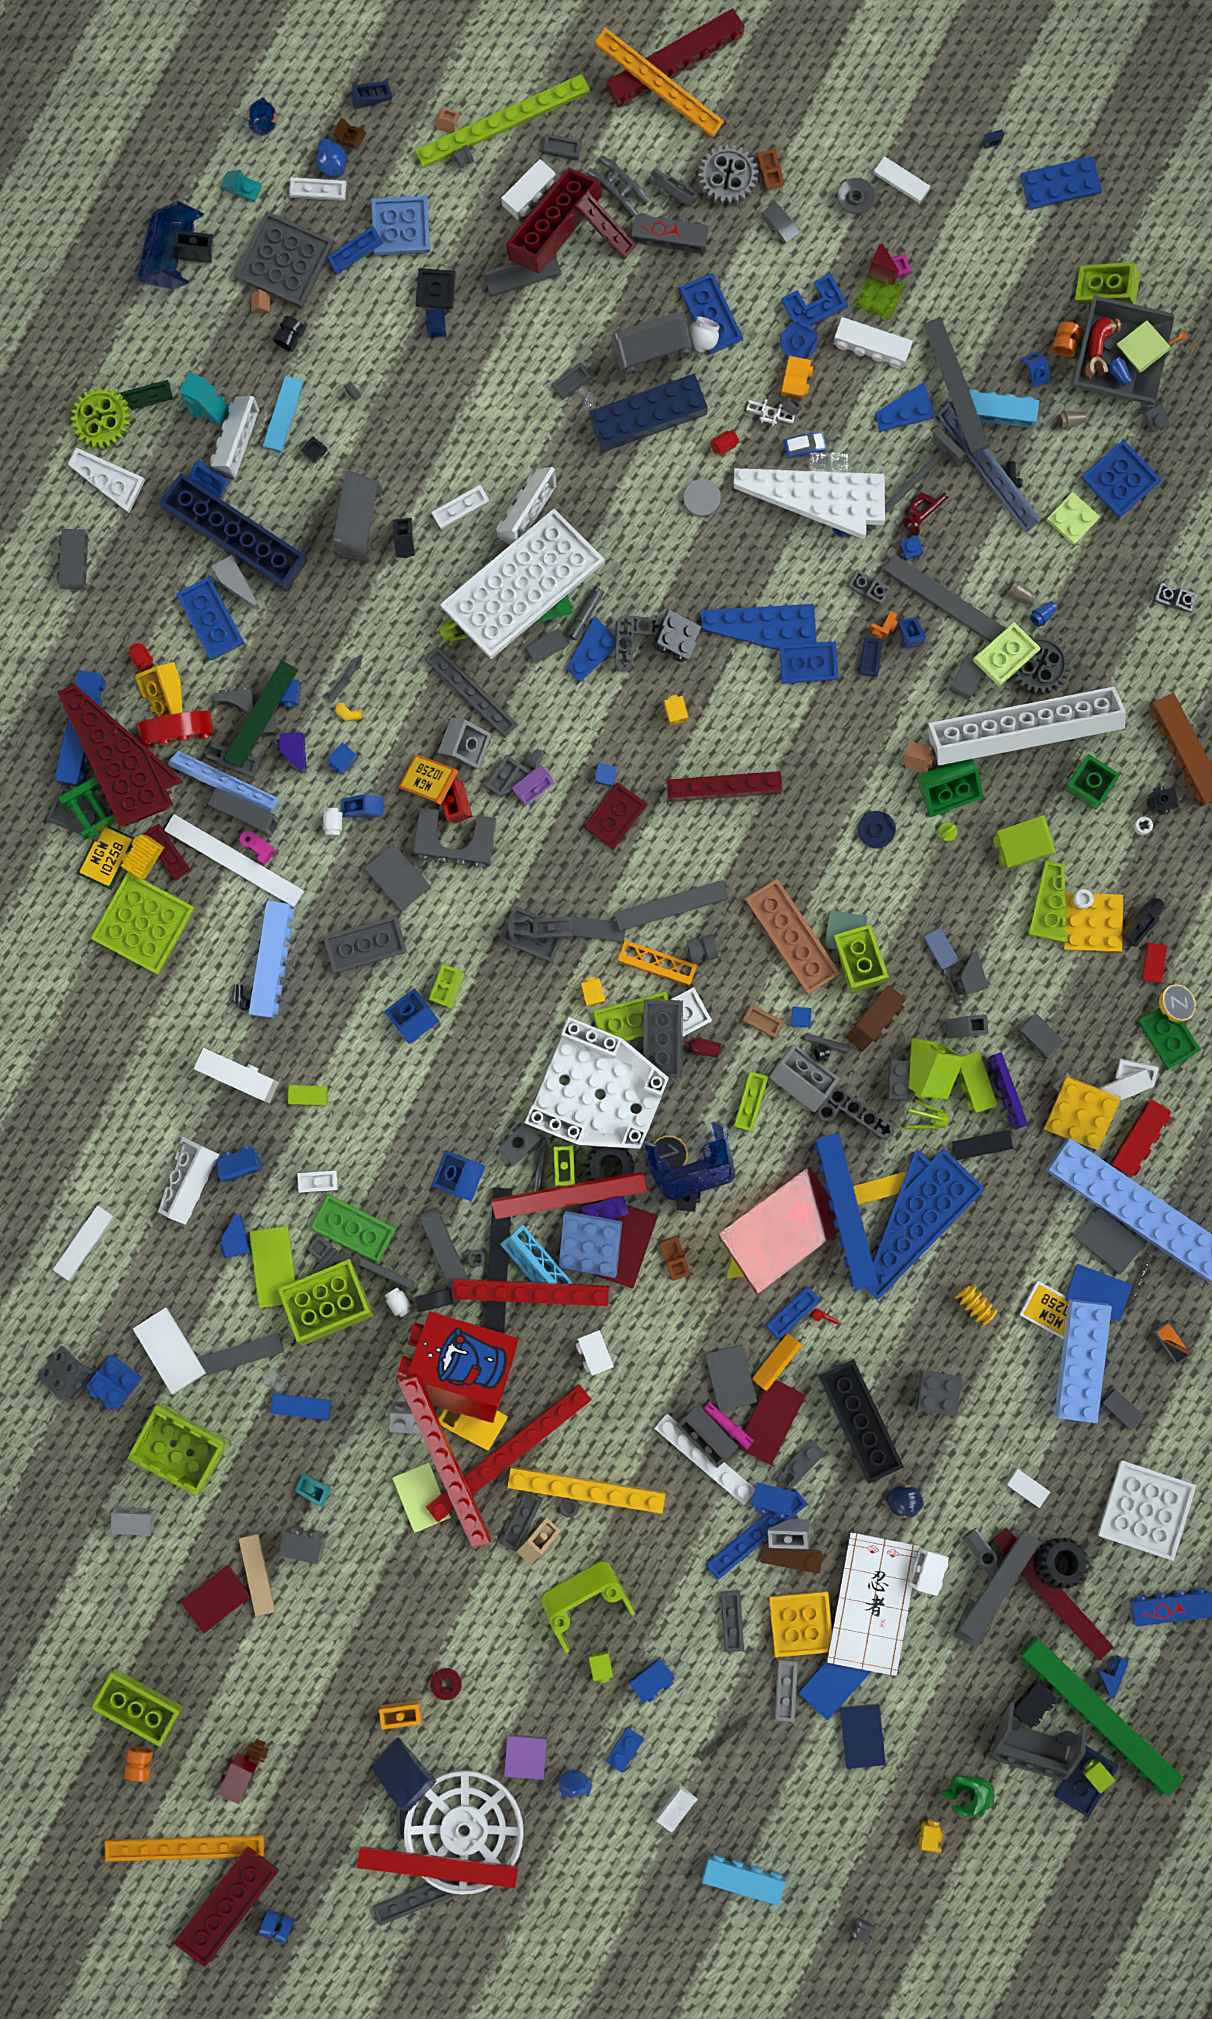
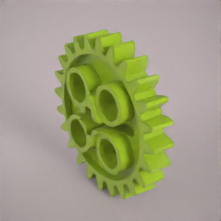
M98 387L97 392L91 388V394L84 391L85 398L79 396L78 398L81 402L74 403L77 410H71L75 414L74 417L70 418L73 422H76L72 425L74 429H77L75 434L80 436L79 439L82 442L86 441L85 444L88 446L92 444L95 449H97L98 445L105 449V444L112 448V442L118 445V438L125 439L122 433H129L125 429L126 426L132 425L127 421L132 418L130 414H127L131 411L126 406L128 402L122 400L123 396L121 394L117 395L114 389L110 392L108 387L104 391L101 387ZM110 403L109 409L105 410V405ZM93 408V413L87 416L88 410ZM116 420L115 425L110 428L111 421ZM98 426V431L92 433L93 428Z

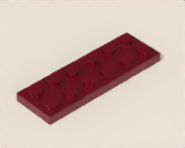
M247 1845L173 1944L203 1967H206L276 1876L279 1869Z

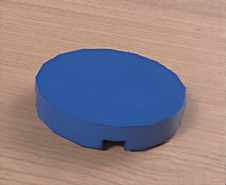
M801 321L793 322L786 326L780 337V346L788 357L808 358L816 350L818 343L814 328Z

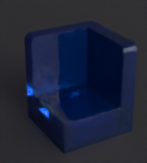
M426 309L428 338L447 337L444 309Z

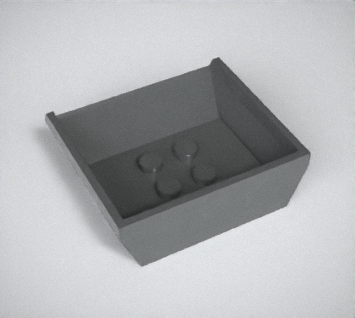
M1094 295L1086 314L1070 386L1155 406L1167 353L1139 373L1117 348V343L1145 321H1148L1169 344L1175 319L1173 313ZM1107 317L1109 320L1119 319L1121 323L1120 332L1112 333L1109 338L1105 339L1101 359L1106 365L1118 357L1125 361L1132 381L1125 386H1122L1109 372L1098 376L1096 369L1094 375L1088 381L1081 377L1082 366L1090 361L1088 360L1089 332L1092 325L1100 318Z

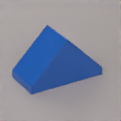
M916 617L898 621L904 650L924 644L926 635Z

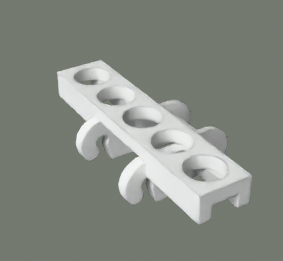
M766 399L764 404L749 400L746 411L763 416L760 417L761 423L763 421L772 423V427L774 424H777L775 420L793 424L795 415H791L786 410L781 409L782 404H780L779 409L766 406ZM755 405L756 410L749 408V406ZM770 409L773 410L774 415L769 416L767 414V411ZM791 415L792 420L785 418V416Z

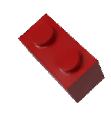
M454 779L442 805L447 821L459 823L473 817L463 781Z

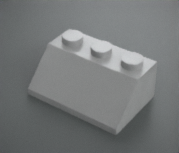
M795 1044L769 1076L776 1084L780 1085L813 1112L817 1111L840 1080V1078Z

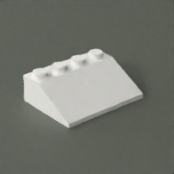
M553 467L537 469L534 474L531 473L526 481L527 486L524 490L521 489L516 496V503L508 508L506 519L504 521L501 520L496 528L499 539L511 545L530 529L556 488V476Z

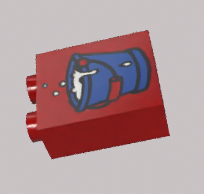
M429 1311L424 1325L416 1322L413 1325L408 1345L416 1347L413 1358L402 1357L396 1379L418 1373L432 1405L493 1423L514 1360L519 1338Z

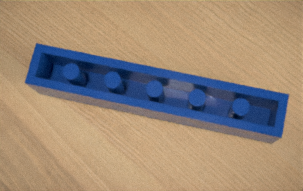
M78 670L75 685L100 707L102 706V698L100 697L101 692L105 691L106 688L105 678L99 673ZM68 717L54 780L60 784L78 787L85 782L86 772L84 770L86 764H89V760Z

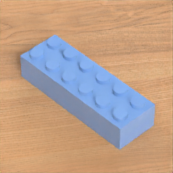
M1076 1299L1068 1300L1054 1413L1060 1419L1098 1422L1112 1306L1107 1303Z

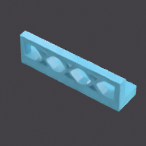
M521 1225L500 1244L532 1282L557 1283V1278H560L565 1284H573L524 1225ZM520 1232L526 1238V1243L518 1238L517 1235ZM531 1248L536 1249L538 1257L532 1254ZM544 1263L551 1267V1272H547L544 1268Z

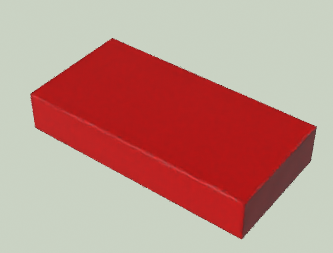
M1147 943L1142 981L1162 983L1168 945Z

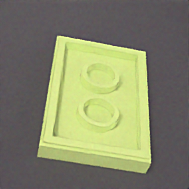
M1013 622L974 657L973 662L1000 687L1037 654L1041 648Z
M428 1462L393 1477L414 1533L439 1523L426 1508V1505L442 1494L430 1463ZM448 1514L440 1522L451 1518L450 1514Z

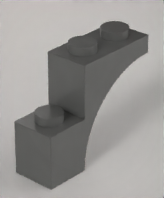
M248 687L237 688V691L223 689L219 690L218 693H213L214 701L217 705L236 707L244 711L248 716L255 706L254 692L252 689H248ZM275 712L260 737L278 735Z

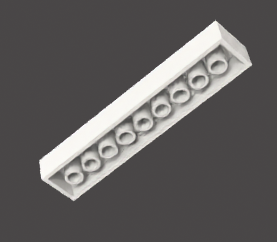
M1109 687L929 723V742L933 747L937 764L943 765L1125 729L1126 711L1116 688Z

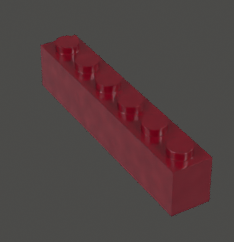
M781 771L667 779V802L781 794Z

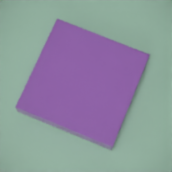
M508 1735L504 1777L544 1780L547 1738Z

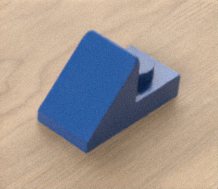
M1119 1655L1111 1662V1673L1096 1668L1107 1694L1114 1699L1129 1663L1126 1658Z

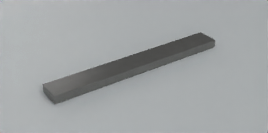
M941 316L923 325L970 451L974 455L989 448L990 444Z
M895 554L883 570L990 643L1006 630L1005 627Z

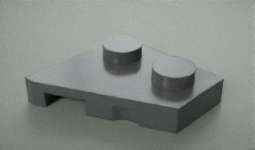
M506 754L485 787L502 797L511 792L512 787L532 771Z

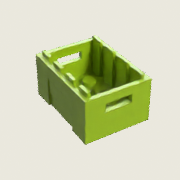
M164 1403L156 1405L127 1459L197 1496L204 1491L231 1439L216 1431H210ZM171 1440L177 1441L176 1447L170 1445ZM188 1449L194 1450L193 1456L187 1454Z

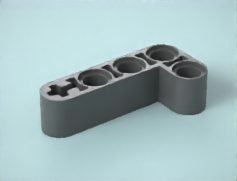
M841 1088L833 1089L817 1110V1116L823 1122L832 1120L840 1110L881 1139H887L894 1133V1126L891 1122ZM834 1092H839L842 1095L840 1102H835L832 1099ZM850 1103L857 1105L858 1110L856 1113H851L848 1110ZM822 1108L830 1109L831 1116L829 1118L822 1116ZM866 1114L873 1116L874 1121L872 1124L865 1123L864 1116ZM878 1120L881 1121L878 1124L881 1127L888 1126L887 1131L889 1132V1134L885 1133L884 1135H882V1129L879 1127L873 1129V1127L877 1124Z

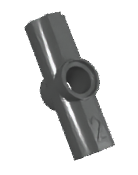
M974 1528L962 1538L976 1556L978 1562L992 1578L1001 1562L977 1528ZM985 1553L991 1554V1560L988 1562H983L982 1556Z

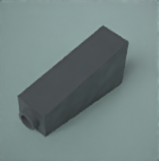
M218 788L214 792L212 791L207 799L210 808L269 837H272L280 822L275 814Z

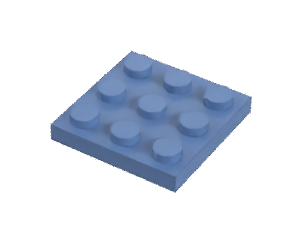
M427 196L372 199L373 226L383 241L382 245L374 249L375 255L430 252Z
M566 1211L563 1218L559 1267L615 1278L618 1268L622 1221Z

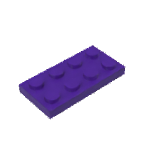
M1002 1052L990 1056V1061H987L988 1067L996 1076L994 1083L997 1090H1001L1003 1096L1001 1097V1103L1004 1109L1007 1108L1009 1112L1007 1119L1010 1126H1014V1129L1028 1126Z

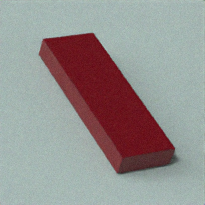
M157 824L143 834L148 835L164 846L159 858L175 881L192 871L160 824Z

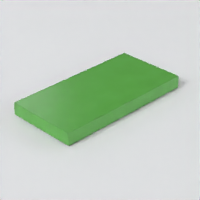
M327 1194L310 1229L377 1263L380 1262L397 1229L330 1194Z

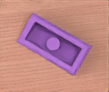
M540 765L513 786L512 790L523 805L526 806L552 786L554 781L545 768Z

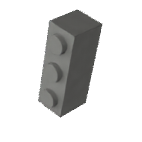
M62 529V535H59L58 538L61 553H58L60 572H57V583L63 589L86 590L88 533L85 529Z
M698 1404L687 1412L676 1425L716 1468L727 1461L739 1447Z

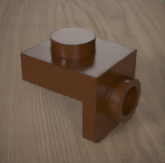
M343 118L340 119L333 131V135L342 145L358 149L367 134L364 129L349 125Z

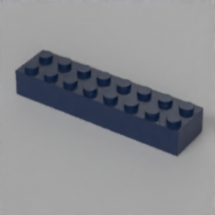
M182 473L179 474L159 502L165 512L286 592L308 562L303 553Z

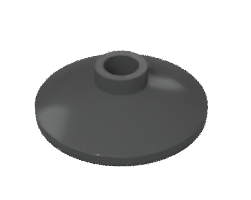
M862 178L846 180L838 191L840 206L851 214L865 213L872 207L875 200V192L872 185ZM856 196L859 200L854 201L852 198Z

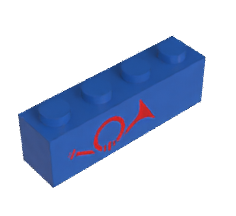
M1194 1588L1193 1592L1188 1593L1185 1590H1176L1171 1595H1166L1165 1592L1154 1593V1597L1136 1595L1134 1596L1135 1599L1129 1600L1132 1623L1135 1626L1210 1618L1212 1617V1593L1205 1590V1588Z

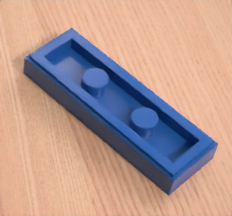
M372 226L327 258L335 272L339 274L382 245L383 241L375 227Z
M807 1286L765 1326L779 1340L821 1300Z
M273 1393L271 1413L329 1420L332 1400Z

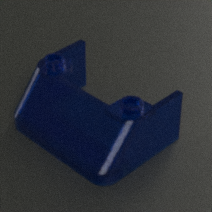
M176 201L152 213L137 273V280L139 282L168 289H177L189 283V280L182 278L181 272L176 270L179 259H174L175 230L193 232L194 220L203 217V212L180 201Z
M715 1121L711 1122L715 1141L709 1142L704 1146V1160L674 1169H669L668 1162L663 1158H659L657 1145L648 1141L643 1142L649 1170L665 1198L676 1200L729 1184L735 1179L736 1172L725 1125Z

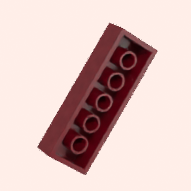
M568 167L506 243L508 259L540 274L583 221L584 217L574 207L582 194L588 191L597 202L602 197L599 180Z

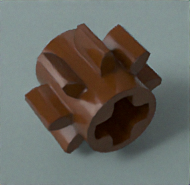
M256 1739L255 1743H249L245 1754L249 1758L248 1762L254 1764L264 1763L269 1748L265 1747V1741Z

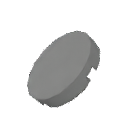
M699 479L687 486L683 500L686 509L692 515L706 517L715 513L719 508L721 495L720 490L713 482Z

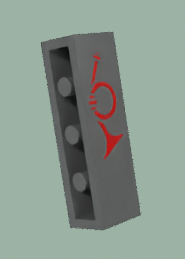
M645 213L635 214L631 239L636 244L704 254L708 225L701 222L689 223L683 219L670 220L664 216L651 217Z

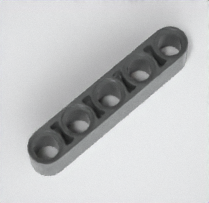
M436 1207L420 1214L419 1217L452 1292L453 1278L468 1279L441 1214Z

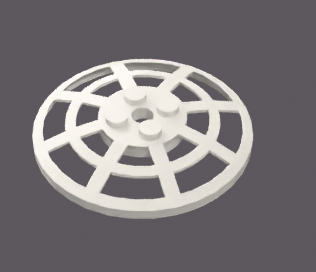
M466 1770L443 1774L435 1778L437 1782L434 1785L443 1780L461 1776V1788L449 1790L439 1797L430 1789L425 1796L432 1804L421 1826H411L412 1817L418 1803L408 1811L404 1828L407 1852L415 1853L411 1835L423 1834L424 1843L430 1855L443 1857L450 1850L460 1855V1859L468 1860V1855L479 1850L486 1858L482 1862L501 1864L496 1857L503 1847L505 1835L517 1836V1842L514 1852L506 1865L514 1866L519 1857L524 1833L520 1809L507 1788L488 1775ZM469 1776L486 1780L495 1785L499 1791L490 1797L481 1790L469 1788ZM461 1794V1805L451 1809L444 1802L450 1796ZM469 1794L479 1796L487 1802L477 1809L469 1805ZM505 1796L514 1809L517 1827L505 1825L503 1813L497 1804ZM438 1807L445 1814L441 1825H429L431 1816ZM491 1808L495 1810L500 1826L488 1825L484 1815ZM467 1825L470 1828L469 1834L462 1835L459 1832V1827ZM429 1834H441L444 1844L437 1852L431 1844ZM500 1834L498 1843L493 1852H491L484 1844L487 1835ZM422 1877L434 1887L454 1894H473L493 1886L485 1884L467 1886V1882L459 1881V1885H452L437 1878Z

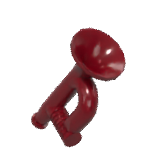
M920 492L918 498L911 503L909 508L913 518L904 517L902 519L904 527L912 535L918 536L922 521L948 499V495L942 493L940 497L935 499ZM924 501L930 504L922 512L917 510Z

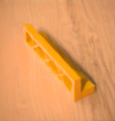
M626 940L617 960L618 963L690 987L697 967L696 964ZM626 947L635 948L638 955L635 957L625 955ZM650 953L653 954L656 961L648 963L643 961L641 956ZM665 959L671 960L674 968L670 970L663 968L659 962ZM686 965L692 969L690 975L686 976L680 974L677 968Z

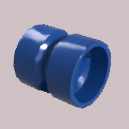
M268 1909L259 1935L268 1939L274 1937L275 1942L285 1945L294 1918L286 1915L279 1917L278 1912ZM277 1922L282 1924L279 1933L274 1931Z

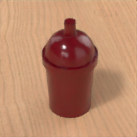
M695 1037L690 1042H684V1045L689 1046L690 1052L696 1056L702 1055L715 1058L719 1056L721 1047L719 1042L701 1037Z

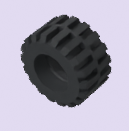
M598 1146L590 1153L587 1159L586 1172L590 1181L605 1178L599 1172V1164L607 1156H614L620 1160L622 1171L619 1176L634 1173L633 1157L626 1148Z
M1070 1538L1051 1539L1040 1545L1041 1549L1035 1553L1038 1557L1034 1558V1562H1037V1566H1034L1035 1571H1039L1037 1576L1039 1579L1043 1578L1042 1582L1045 1585L1049 1584L1051 1588L1066 1589L1081 1584L1080 1581H1084L1086 1578L1084 1574L1088 1573L1089 1570L1086 1568V1565H1089V1560L1086 1561L1085 1559L1088 1555L1086 1552H1082V1545H1077V1541L1070 1540ZM1058 1552H1062L1068 1560V1570L1064 1575H1061L1055 1568L1054 1560Z

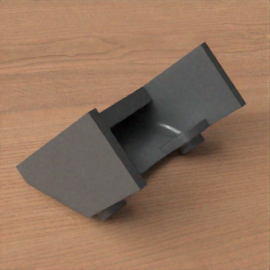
M675 312L618 331L611 337V355L621 381L625 380V374L631 375L635 373L640 363L674 353L675 356L692 358V344L683 312Z
M346 471L333 543L339 558L369 563L368 552L372 550V541L369 540L370 524L374 502L378 497H381L382 486H380L378 481L350 471Z
M1010 1703L1000 1720L993 1745L992 1758L996 1761L1053 1779H1068L1085 1755L1087 1726L1083 1725L1078 1734H1074L1071 1731H1063L1057 1737L1022 1727L1021 1719L1016 1714H1013L1014 1704Z

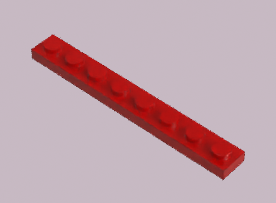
M453 1278L452 1299L608 1306L609 1286Z

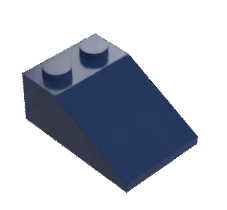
M399 1737L371 1766L388 1795L401 1810L410 1811L437 1782Z

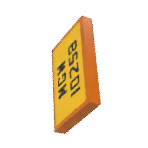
M416 754L399 788L441 805L458 770Z

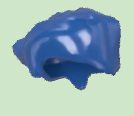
M321 139L318 142L316 165L325 175L332 178L340 177L346 169L347 159L344 149L331 140Z
M573 1769L567 1770L560 1777L559 1791L563 1799L567 1796L574 1798L585 1793L587 1797L590 1795L592 1781L584 1773Z

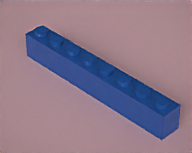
M840 1134L817 1138V1143L814 1144L816 1154L821 1156L822 1162L819 1163L821 1174L825 1173L827 1181H824L826 1193L830 1192L832 1200H829L831 1212L835 1211L837 1219H833L836 1231L840 1230L841 1238H838L840 1247L845 1249L846 1257H843L845 1267L850 1268L851 1276H848L850 1286L855 1287V1290L879 1285Z

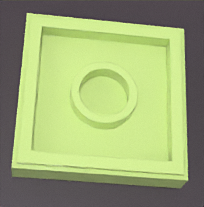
M1145 321L1117 343V348L1139 373L1171 349L1170 345L1148 321Z

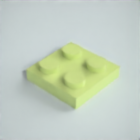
M1072 492L1046 521L1069 542L1075 545L1096 523L1100 516Z

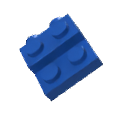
M110 1355L100 1370L95 1373L86 1385V1388L89 1389L87 1393L95 1399L100 1397L104 1400L103 1405L109 1410H118L143 1377L114 1355Z

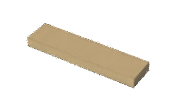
M259 1534L239 1538L255 1616L273 1613L276 1610Z

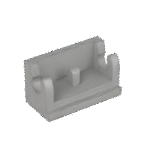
M115 1507L111 1513V1534L150 1536L151 1529H153L154 1509Z

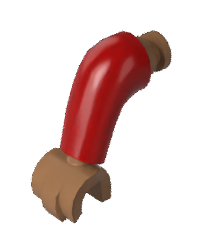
M1103 317L1092 325L1088 338V360L1090 361L1081 368L1082 379L1087 381L1091 379L1095 369L1098 372V376L1108 372L1106 363L1101 359L1105 339L1109 338L1112 333L1120 332L1121 323L1119 319L1109 320V318Z

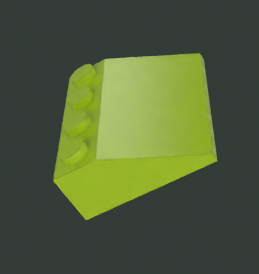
M350 1259L278 1289L296 1341L301 1346L374 1316Z

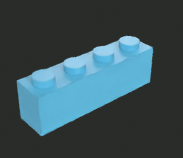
M974 389L969 390L981 421L1034 428L1037 422L1039 400H1034L1033 397L1018 398L1012 394L1003 396L997 395L995 392L980 393Z
M719 1854L708 1855L702 1875V1883L777 1906L780 1905L786 1883L785 1878L779 1872L771 1871L768 1873L756 1865L748 1867L742 1861L733 1859L731 1862L725 1860V1857Z

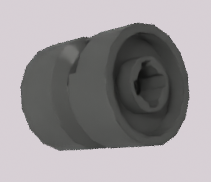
M713 934L702 936L701 940L698 938L686 940L692 964L703 962L704 958L707 960L718 958Z

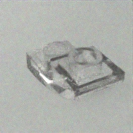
M811 452L808 454V471L848 473L849 454L834 452L830 454Z

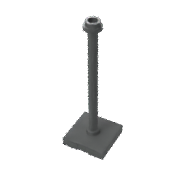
M939 427L933 432L931 442L938 448L939 452L885 504V515L943 457H947L957 468L963 463L965 453ZM866 524V529L870 532L877 528L875 525Z

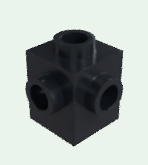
M1158 787L1153 789V792L1147 798L1148 809H1151L1152 814L1166 815L1170 813V810H1174L1179 806L1175 788L1165 789L1164 787Z
M682 1182V1185H678V1190L674 1189L673 1201H677L676 1210L695 1212L696 1203H700L701 1192L697 1191V1186H694V1183ZM688 1194L690 1195V1197L685 1198L684 1195Z

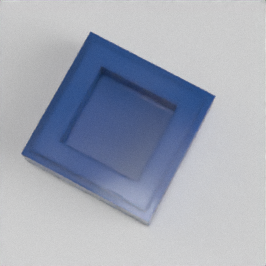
M792 1007L791 1026L810 1028L812 1008Z

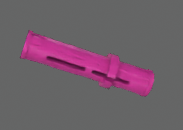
M711 1402L704 1407L703 1410L730 1435L731 1439H735L746 1450L753 1444L755 1440L741 1430L742 1427L740 1425L734 1424L713 1406Z

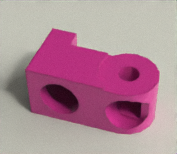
M245 831L240 836V843L243 847L259 854L256 859L265 866L277 851L251 831Z

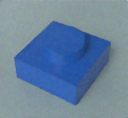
M918 536L899 542L905 561L924 554Z

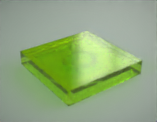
M868 276L856 306L890 320L905 288V284L895 281V284L890 285Z

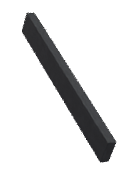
M493 1187L492 1199L512 1196V1188ZM493 1207L491 1213L488 1280L507 1281L509 1254L500 1244L510 1236L511 1216L496 1219ZM487 1301L485 1328L505 1334L506 1302Z

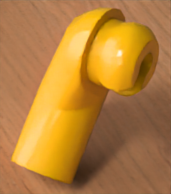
M344 703L336 704L335 712L344 721L362 719L361 710L350 711L345 707Z

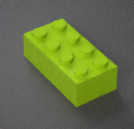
M115 1668L108 1676L91 1709L161 1747L178 1719L183 1706Z

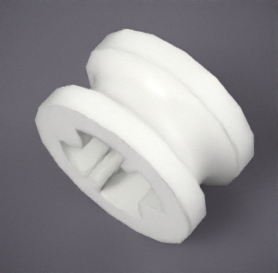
M1141 817L1134 824L1135 831L1140 835L1148 834L1153 828V823L1148 817ZM1146 822L1148 829L1141 830L1139 823Z

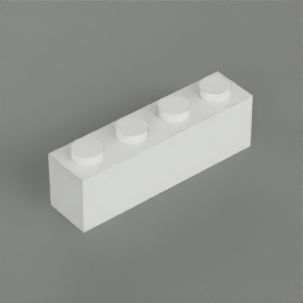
M842 317L833 344L841 350L849 349L859 356L867 355L872 357L874 361L887 362L894 368H904L913 341Z

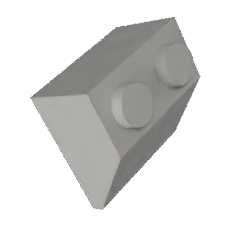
M450 718L438 753L450 760L479 769L492 734L465 719Z

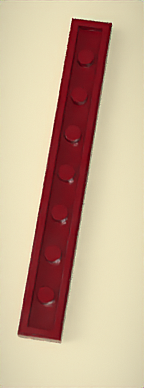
M1005 1528L992 1542L1006 1556L1017 1539ZM1031 1556L1021 1574L1098 1660H1101L1114 1648L1113 1645L1062 1589L1051 1588L1049 1584L1045 1585L1042 1582L1043 1578H1038L1037 1574H1039V1571H1035L1034 1566H1037V1562H1034V1558Z

